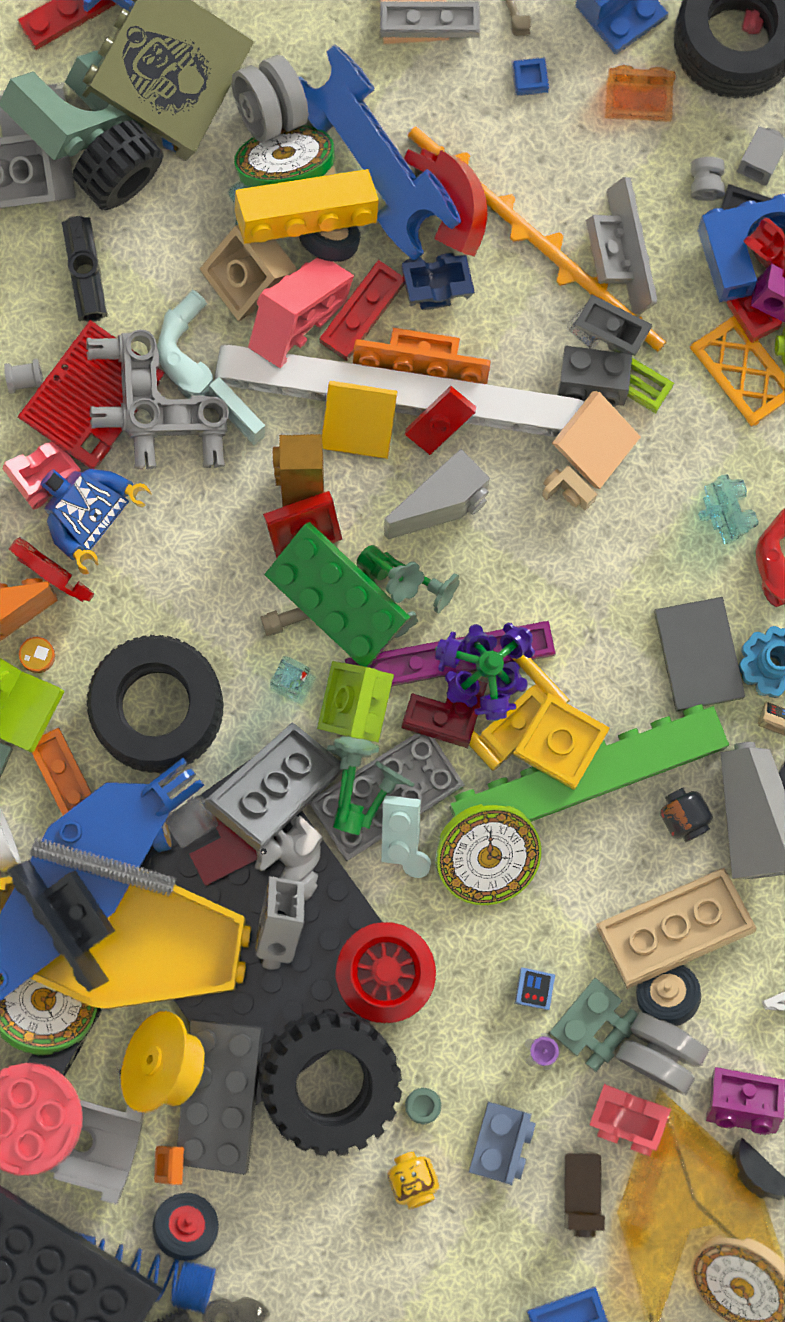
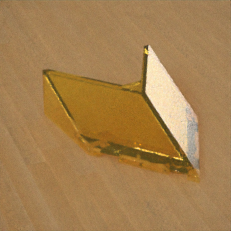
M660 1088L654 1102L671 1109L657 1151L653 1150L651 1157L637 1152L623 1198L617 1210L645 1322H660L690 1230L714 1224L728 1238L744 1241L747 1237L763 1244L785 1263L765 1201L750 1192L739 1180L736 1158H733L732 1154Z

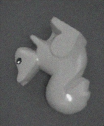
M296 816L290 821L293 827L289 832L285 833L281 830L275 835L276 840L272 838L261 850L256 851L258 859L255 868L263 871L279 859L285 865L279 878L305 883V901L313 895V892L318 887L316 883L318 875L313 869L320 859V844L323 838L301 816Z

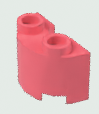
M52 441L39 446L29 456L25 457L22 454L4 462L2 468L32 509H38L53 496L40 485L48 472L54 469L67 479L72 472L81 471L71 456Z
M604 1084L589 1125L599 1129L598 1137L616 1144L619 1138H623L632 1142L631 1150L651 1157L652 1151H657L671 1109Z

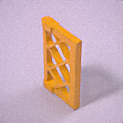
M732 316L696 342H693L689 347L751 427L757 425L762 419L785 404V374L758 340L753 343L750 342L735 316ZM735 329L745 342V345L726 342V334ZM710 345L720 347L719 362L714 363L704 349ZM725 348L744 350L742 367L723 364ZM748 351H752L766 368L765 371L746 368ZM722 370L741 373L739 390L732 386L722 373ZM745 374L765 377L763 393L743 390ZM769 377L777 382L783 390L782 393L777 396L767 394ZM742 397L762 399L761 408L753 412Z

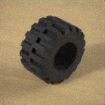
M134 120L124 121L103 132L85 149L75 165L72 178L101 210H110L129 201L150 182L158 171L164 154Z

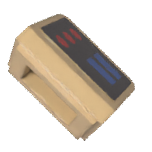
M766 701L757 723L759 724L758 726L785 736V708Z

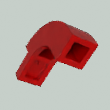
M424 148L421 149L420 153L408 149L404 156L406 163L423 172L427 169L433 173L451 197L461 218V223L454 229H450L442 221L434 239L460 253L475 257L484 237L487 224V201L479 178L463 160L443 150L437 155Z

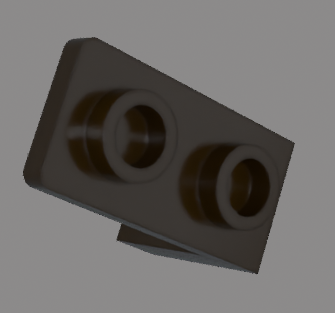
M565 1154L564 1227L567 1230H574V1237H596V1230L605 1231V1215L601 1214V1155Z

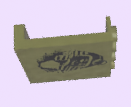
M132 0L133 3L129 10L123 8L113 24L114 27L118 28L114 37L107 36L100 47L98 54L102 56V59L98 66L92 64L84 76L82 82L87 84L82 96L86 98L91 92L177 146L178 148L174 154L186 161L196 152L232 85L233 73L240 70L254 41L192 0Z

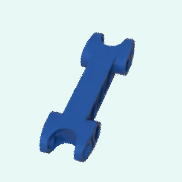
M334 44L326 51L331 65V74L325 85L320 88H313L304 78L298 76L307 100L308 119L317 130H322L326 133L334 127L363 170L369 169L374 187L386 203L378 210V222L391 240L407 256L417 260L424 254L419 239V228L426 218L435 215L450 229H454L461 223L460 215L451 197L433 173L426 169L418 177L415 176L364 102V99L375 90L374 86L355 61Z

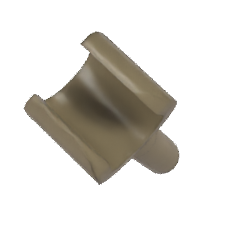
M505 0L511 16L512 34L515 36L530 35V15L519 16V10L514 0Z

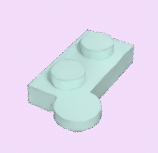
M386 795L383 802L381 862L401 864L406 874L414 878H422L429 873L431 860L428 855L418 851L421 799Z

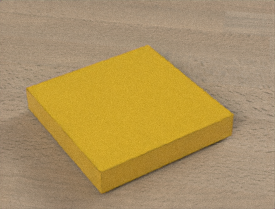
M329 381L322 432L323 449L388 459L398 391Z
M548 693L513 755L575 790L610 728Z

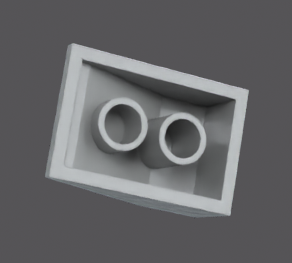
M28 134L0 138V208L76 198L69 155L54 161Z
M460 449L385 518L384 535L388 539L461 519L468 512L474 515L487 502L485 497L489 493L490 478Z

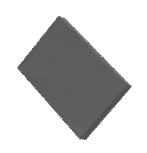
M723 597L655 609L654 615L676 712L700 704L704 707L744 699V688Z

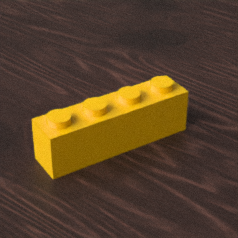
M369 169L235 190V215L244 244L265 242L285 237H298L303 234L322 231L329 232L335 229L377 223L379 199Z

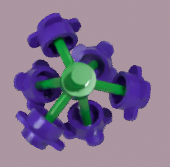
M506 623L503 626L505 634L500 639L502 650L497 653L493 651L497 646V639L493 635L484 633L483 628L479 624L471 625L468 629L469 633L462 640L455 639L456 633L451 631L447 640L441 639L435 648V659L440 660L438 670L443 672L445 666L457 668L461 659L475 664L477 671L473 674L468 671H460L458 674L454 671H449L445 675V680L448 682L447 698L453 703L463 702L467 706L473 707L477 703L475 695L480 689L478 679L483 676L488 678L490 695L480 698L481 708L475 709V714H485L487 720L494 721L506 718L507 711L516 709V704L509 703L510 696L516 692L525 691L528 682L525 678L521 677L519 673L520 667L516 662L504 664L503 658L507 655L514 659H519L523 655L526 658L533 657L535 651L531 645L533 641L531 632L525 627L517 628L512 623Z

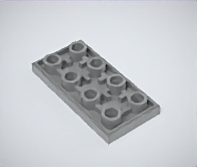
M416 733L356 771L350 802L364 806L363 814L367 813L381 790L379 785L384 779L380 768L374 765L376 761L415 784L413 788L408 785L397 784L392 793H387V795L421 799L420 814L465 785L435 738ZM340 781L319 794L309 804L347 862L382 839L383 802L372 819L370 829L362 827L360 835L335 829L332 826L338 807Z

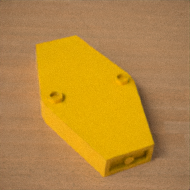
M12 877L0 878V913L14 889ZM130 884L116 911L108 917L116 931L89 950L109 979L106 984L88 992L84 986L77 982L73 975V969L61 954L30 978L86 1005L103 1009L234 991L236 983L243 984L246 962L240 961L241 948L249 946L251 926L245 925L246 918L176 885L173 887L172 894L170 893L167 896L166 893L163 895L162 891L158 894L157 891L153 892V889L149 891V887L145 890L144 887L141 889L140 885L136 887Z

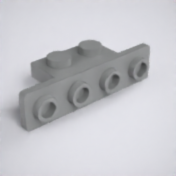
M623 177L607 189L611 215H592L586 220L599 283L626 284L632 312L634 314H641L657 303L656 288L653 283L649 256L646 251L642 224L639 219L631 178Z

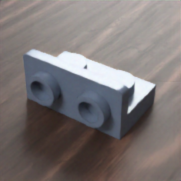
M488 1102L469 1173L509 1185L513 1184L514 1178L520 1180L526 1158L520 1157L523 1144L531 1143L535 1129V1123L530 1121L531 1114Z

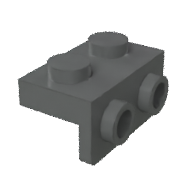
M565 345L558 396L586 401L593 391H597L613 407L617 405L624 406L629 391L632 355Z

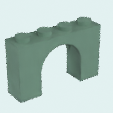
M99 50L78 56L65 80V83L92 111L82 110L65 102L34 71L11 78L0 99V107L54 161L68 155L70 157L76 155L79 151L86 149L98 136L109 128L124 121L134 120L92 92L86 98L82 96L87 84L82 82L84 76L92 64L98 66L102 59V56L98 54ZM134 120L141 128L144 127V125Z

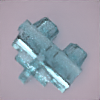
M728 474L717 477L715 482L704 487L707 495L703 498L706 509L698 513L700 521L711 520L714 530L719 529L724 544L736 541L758 526L759 522L755 511L752 509L742 511L738 501L747 496V489L742 479L730 480Z

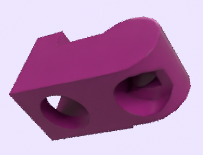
M771 264L757 278L751 306L785 323V278L782 277L783 270Z

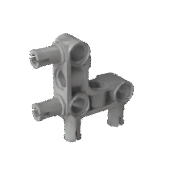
M140 329L132 333H121L117 338H87V360L118 359V362H121L123 394L121 407L90 406V418L92 417V420H90L91 429L121 427L122 430L128 432L130 438L134 439L135 469H143L145 467V460L146 469L157 467L154 438L178 435H199V437H202L203 467L211 468V465H214V468L225 466L222 437L227 432L228 406L217 397L191 396L190 399L166 400L165 396H161V393L157 391L156 370L159 367V354L156 340L150 332ZM136 341L144 343L148 353L143 356L135 354L131 350V343ZM213 408L219 415V421L216 423L207 421L204 418L203 409ZM145 409L151 415V422L148 424L139 423L135 419L134 411Z

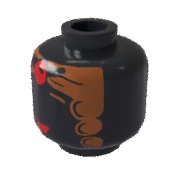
M681 788L665 797L667 804L660 810V815L673 838H683L686 843L710 830L708 824L711 823L713 816L700 792L691 791L686 793L684 788Z

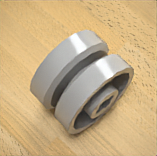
M277 54L259 63V69L250 65L233 73L232 89L238 111L247 129L257 141L265 142L281 134V128L289 132L307 123L309 114L303 87L295 70L284 56Z
M638 1012L630 1029L637 1038L648 1045L646 1047L632 1040L623 1041L615 1058L663 1086L680 1094L687 1095L695 1078L689 1070L677 1062L679 1060L692 1067L702 1066L709 1049L696 1039L690 1037L682 1029L666 1021Z

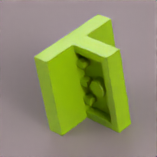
M332 661L317 729L379 743L394 674L368 667Z

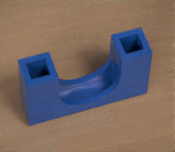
M785 194L776 195L768 201L759 203L747 201L732 209L715 208L702 215L697 231L719 302L753 294L757 278L747 245L743 241L745 237L755 232L760 221L764 218H769L779 228L785 229Z

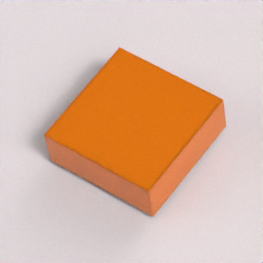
M156 1146L155 1183L182 1185L184 1147Z

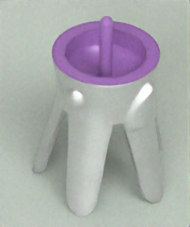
M542 1033L538 1039H527L524 1044L531 1053L526 1059L527 1065L534 1066L539 1064L543 1066L544 1070L552 1068L561 1051L556 1041L551 1039L547 1033Z

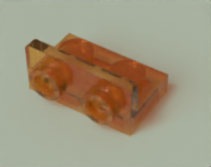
M620 65L615 68H609L606 79L605 118L671 122L673 85L676 72L667 71L663 67L634 69L629 65Z

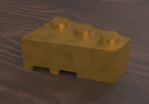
M322 434L279 435V446L273 447V468L276 486H281L282 507L324 493Z

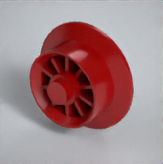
M380 922L358 930L346 941L338 956L336 981L343 1000L357 1015L376 1023H395L410 1018L427 1003L435 986L436 965L431 949L418 933L401 924Z

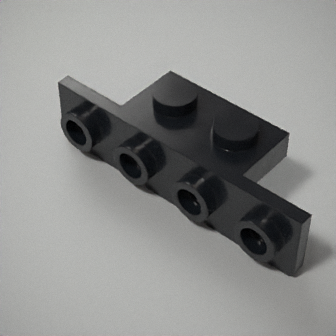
M30 860L16 864L8 869L14 887L20 894L24 895L33 909L35 919L44 925L52 937L55 949L65 957L73 969V975L77 982L84 986L88 992L106 984L109 979L89 950L116 930L76 870L69 872L48 888Z

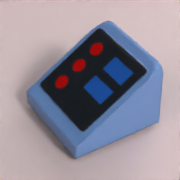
M520 968L514 1004L550 1010L555 974Z

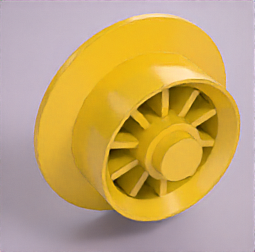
M160 1011L152 1014L137 1028L128 1044L121 1069V1089L126 1103L135 1111L147 1113L156 1110L163 1104L169 1106L181 1105L190 1098L199 1084L204 1067L203 1046L196 1036L186 1032L183 1021L176 1014L169 1011Z

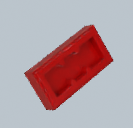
M450 386L405 429L404 435L431 455L476 413L477 406Z

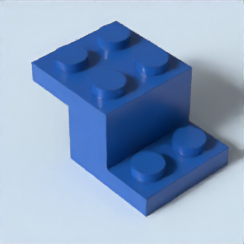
M576 0L575 7L615 55L668 17V12L658 0Z

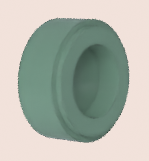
M429 1088L415 1089L406 1099L405 1109L407 1115L418 1124L433 1122L441 1112L439 1096Z

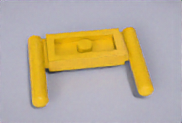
M524 655L519 659H512L535 682V685L531 686L514 702L516 709L507 711L506 718L492 722L480 736L473 730L469 746L492 771L496 770L504 760H507L514 753L548 693L566 703L570 701L531 658H526Z

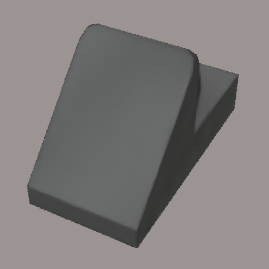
M591 295L575 323L576 328L606 342L609 350L633 356L637 355L652 328L651 323L594 295Z

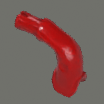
M764 218L760 221L755 232L745 237L743 242L751 248L754 256L766 269L773 264L783 270L782 277L785 278V234L769 218Z
M785 508L779 512L759 537L755 549L757 568L763 582L761 587L766 599L774 607L785 604V557L780 547V541L785 537Z

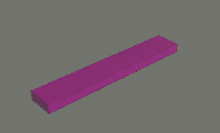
M549 620L516 626L517 628L525 627L532 634L533 641L531 645L535 651L534 656L531 657L532 660L556 655ZM503 629L485 632L487 635L495 636L497 646L493 651L500 652L502 650L500 639L505 634ZM463 636V637H458V638H455V639H457V640H462V639L465 638V636ZM439 641L381 652L368 667L394 674L391 687L445 677L449 671H454L456 674L460 671H477L475 664L461 659L457 668L445 666L443 672L439 671L440 660L435 659V648ZM508 655L503 658L504 664L515 662ZM352 658L345 659L347 664L360 666Z

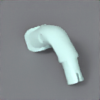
M191 290L173 310L169 309L166 312L157 343L159 364L166 375L178 386L179 391L188 399L191 396H209V385L213 382V375L210 369L202 362L195 363L180 351L177 346L179 338L189 328L187 324L207 305L205 299L195 290Z

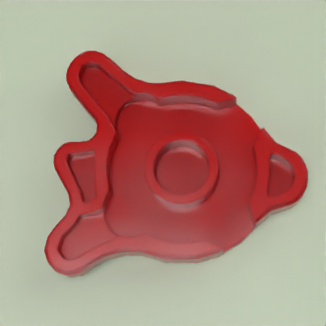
M17 538L8 548L18 557L17 560L32 569L43 579L66 594L75 597L81 602L84 600L90 602L94 597L95 593L80 581L74 587L71 586L68 581L72 574L23 538Z

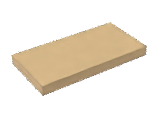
M725 868L596 924L598 933L626 989L756 932V926Z

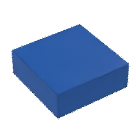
M545 57L512 61L516 96L549 93Z

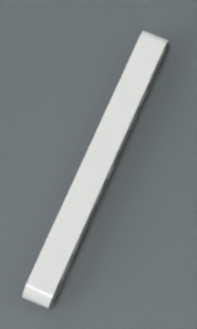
M235 345L220 346L214 378L215 381L220 377L229 387L319 401L327 400L329 381L398 391L395 412L416 416L423 413L445 390L452 386L477 406L476 413L465 423L551 437L559 435L584 403L582 400L570 397L287 354V362L279 368L250 348Z

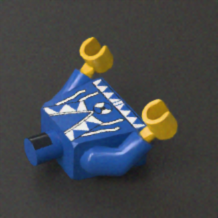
M52 469L40 483L44 489L53 495L44 508L49 514L47 525L53 543L71 560L77 561L78 569L82 574H89L88 569L82 565L84 560L91 559L96 565H99L97 556L91 549L129 503V500L125 497L129 495L135 505L144 507L146 505L143 502L136 500L137 493L139 491H146L152 495L150 489L145 484L133 485L132 481L112 471L88 469L83 473L74 471L67 479Z

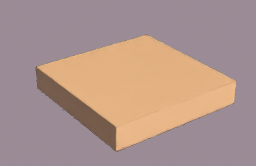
M593 391L552 444L593 487L600 489L641 436L600 392Z

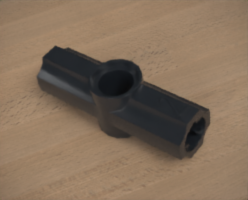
M81 215L69 217L66 221L62 222V229L78 320L86 322L90 320L93 322L100 321L102 318L107 317L108 313L91 218L82 217ZM84 264L93 266L92 270L86 274L77 273V269Z

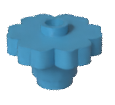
M771 626L765 634L754 632L748 641L744 643L741 647V652L745 658L741 660L738 666L745 684H756V692L760 696L778 698L785 690V628L780 629L779 627ZM770 658L777 659L779 666L775 665Z

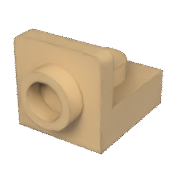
M569 465L562 472L558 469L554 470L543 482L546 487L543 489L542 496L546 500L562 487L565 490L562 492L564 498L573 507L577 508L580 506L584 511L595 502L597 493Z

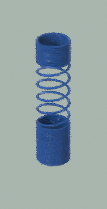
M76 1231L77 1234L96 1245L95 1236L92 1237V1235L89 1236L88 1234L85 1235V1233L81 1234V1232L78 1233ZM104 1238L101 1240L99 1244V1248H101L102 1250H104L105 1246ZM123 1243L119 1245L115 1258L122 1261ZM141 1248L137 1250L131 1265L132 1269L136 1265L137 1272L140 1269ZM160 1253L156 1254L151 1265V1268L149 1270V1273L147 1275V1278L150 1279L152 1272L155 1268L153 1282H155L156 1284L160 1264ZM174 1259L163 1285V1290L156 1302L163 1296L174 1270L171 1304L173 1307L184 1308V1310L202 1313V1315L205 1314L214 1283L216 1268L201 1265V1263L198 1265V1263L184 1261L176 1286L179 1260Z

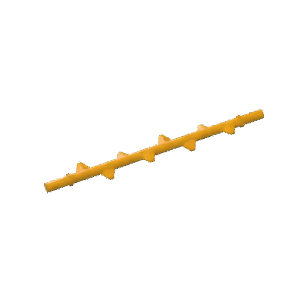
M417 126L408 134V137L421 149L424 148L439 155L441 150H445L443 146L437 145ZM467 152L455 155L466 164L469 163L470 155ZM481 182L487 206L512 226L510 233L511 241L528 240L559 267L557 284L562 286L576 281L591 295L636 316L607 291L608 284L599 283L598 276L591 277L561 251L564 236L560 232L543 236L513 210L515 202L513 195L498 197ZM652 329L644 340L657 352L667 343Z

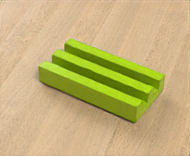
M632 358L631 369L660 385L663 389L660 392L640 378L630 374V383L653 396L656 400H652L629 386L627 397L657 413L672 389L674 382Z

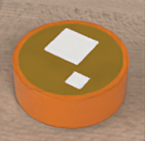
M32 637L21 645L19 659L28 671L42 673L53 665L55 651L46 639Z

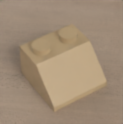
M239 225L234 226L199 268L237 321L244 319L259 308L257 300L263 290L266 288L270 289L279 283L284 276H290L298 270L275 239L244 244Z

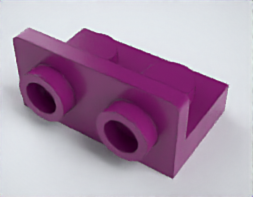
M715 1067L712 1073L710 1107L706 1113V1121L715 1123L721 1128L739 1127L750 1129L759 1135L776 1134L784 1120L785 1079Z

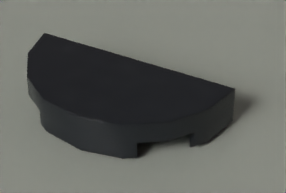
M743 1137L738 1140L734 1145L732 1157L736 1158L739 1180L750 1192L759 1198L769 1197L782 1200L785 1197V1177Z

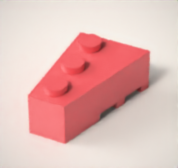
M317 257L310 263H304L299 270L290 276H284L279 283L270 289L266 288L263 290L257 300L259 308L248 348L281 368L287 362V352L294 345L301 348L307 342V338L304 335L314 325L321 328L347 301L354 275L333 261Z

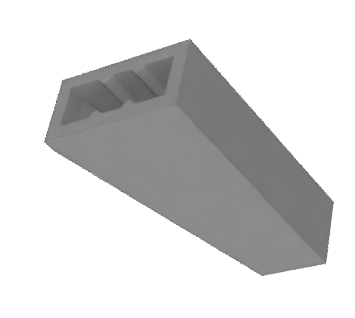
M755 742L734 744V750L721 752L732 879H758L785 875V790L771 750L756 748Z

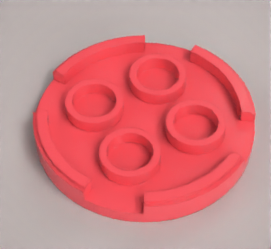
M22 1063L0 1070V1169L14 1175H35L55 1168L73 1151L81 1133L82 1108L74 1087L60 1072L43 1064Z

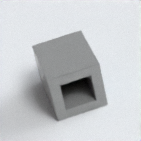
M759 126L740 162L737 172L767 186L785 151V138H783L782 134L774 129H765Z

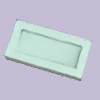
M220 377L209 385V397H217L223 400L228 406V418L253 445L257 444L264 437L265 425Z

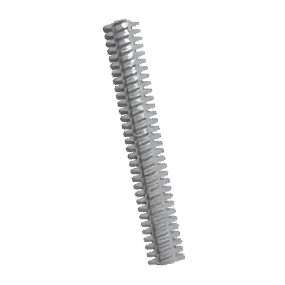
M36 837L30 852L31 857L43 858V860L49 862L52 860L53 863H61L62 866L65 864L66 867L73 868L74 866V869L78 868L79 871L83 869L84 872H91L93 875L95 873L101 877L105 875V878L109 877L110 880L113 879L114 881L118 879L119 882L122 881L124 884L127 881L128 885L130 883L136 887L140 885L141 889L144 887L147 890L149 887V891L153 889V892L157 891L158 894L162 891V894L166 893L167 896L170 893L172 894L175 884L174 877L170 879L169 875L165 878V874L161 877V873L157 875V872H154L152 874V870L148 873V869L144 871L141 868L139 871V867L135 869V865L130 868V864L126 867V863L121 865V861L117 864V860L113 863V859H110L108 862V858L104 860V856L99 859L100 855H97L95 858V854H93L91 857L90 852L88 855H86V851L82 854V850L77 853V849L73 851V847L69 850V846L64 849V845H62L60 848L59 843L57 846H55V842L51 845V841L47 844V840L42 842L41 838L38 841V837Z

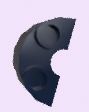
M445 253L435 258L436 262L426 263L421 257L417 260L411 258L405 260L401 268L410 306L412 307L419 303L421 310H432L452 306L450 300L452 298L463 296L466 299L470 298L475 293L467 256H455L454 253Z

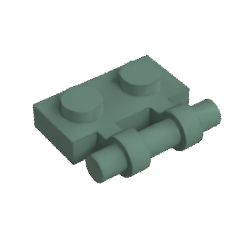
M594 978L549 1033L576 1056L585 1046L592 1050L594 1053L586 1061V1064L593 1071L597 1072L604 1062L609 1063L615 1056L613 1051L623 1039L631 1037L633 1033L630 1028L638 1013L630 1008L623 1018L619 1017L614 1011L621 1004L622 1000L597 978ZM607 1021L614 1029L601 1043L593 1036Z

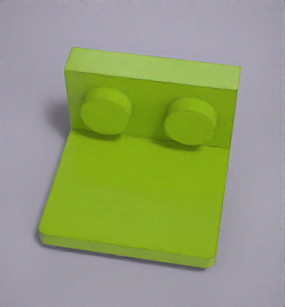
M1 658L0 739L32 753L64 694V690L17 669Z

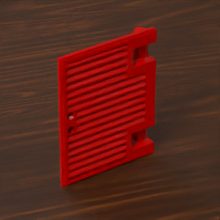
M90 320L17 418L88 468L95 469L106 457L123 430L121 427L91 429L90 420H92V417L90 418V406L121 407L123 394L121 362H118V359L87 360V338H115ZM160 368L156 370L157 387L165 375V372ZM90 435H93L99 440V443L89 453L82 448V445Z

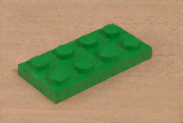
M310 522L304 524L264 574L354 661L363 667H369L411 618Z

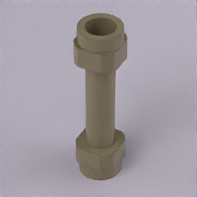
M295 608L280 614L275 610L261 616L260 619L266 636L283 632L282 627L309 619V617L300 608Z

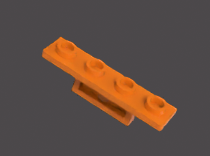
M393 328L390 344L356 339L353 352V364L487 384L491 361L457 355L460 338Z

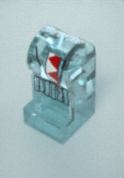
M283 656L274 676L270 680L271 691L303 705L316 680V676L309 673L311 669L290 657Z

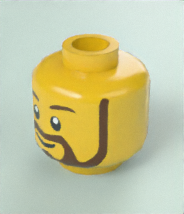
M408 1152L394 1159L396 1165L387 1173L396 1202L400 1205H407L408 1209H415L434 1201V1194L439 1190V1181L431 1160L425 1156L416 1157L414 1152Z

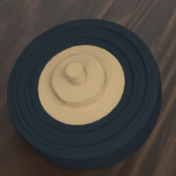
M353 226L329 232L322 231L303 234L299 236L303 247L314 256L327 261L341 262L354 256L360 243L361 234L359 228Z
M681 965L638 984L636 988L637 1003L642 1013L678 1026L689 1021L697 1012L701 1003L700 984L695 974L686 966Z

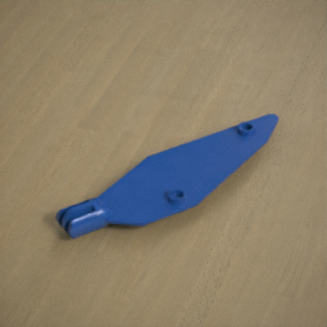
M184 758L180 759L149 784L106 782L51 824L43 835L42 842L47 840L48 844L51 841V845L55 842V846L59 843L60 848L62 845H64V849L69 846V850L73 847V851L77 849V853L82 850V854L84 851H86V855L90 852L91 857L93 854H95V858L97 855H100L99 859L104 856V860L108 858V862L110 859H113V863L117 860V864L121 861V865L126 863V867L130 864V868L135 865V869L136 867L140 868L170 812L205 785L201 780H197L172 800L170 799L171 796L186 786L196 776V773L190 768L163 788L161 787L187 765ZM34 856L30 859V862L48 888L69 872L76 870L107 918L116 911L130 884H127V881L124 884L122 881L119 882L118 879L116 881L110 880L109 877L105 878V875L103 877L97 876L96 873L93 875L91 872H84L83 869L81 871L78 868L74 869V866L71 868L69 866L66 867L65 864L62 866L61 863H53L52 860L49 862ZM15 887L0 913V973L4 977V982L0 985V1001L60 955L53 945L52 937L44 925L35 919L32 907L24 895L20 894Z

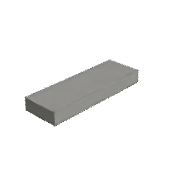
M380 1V37L479 38L480 1Z

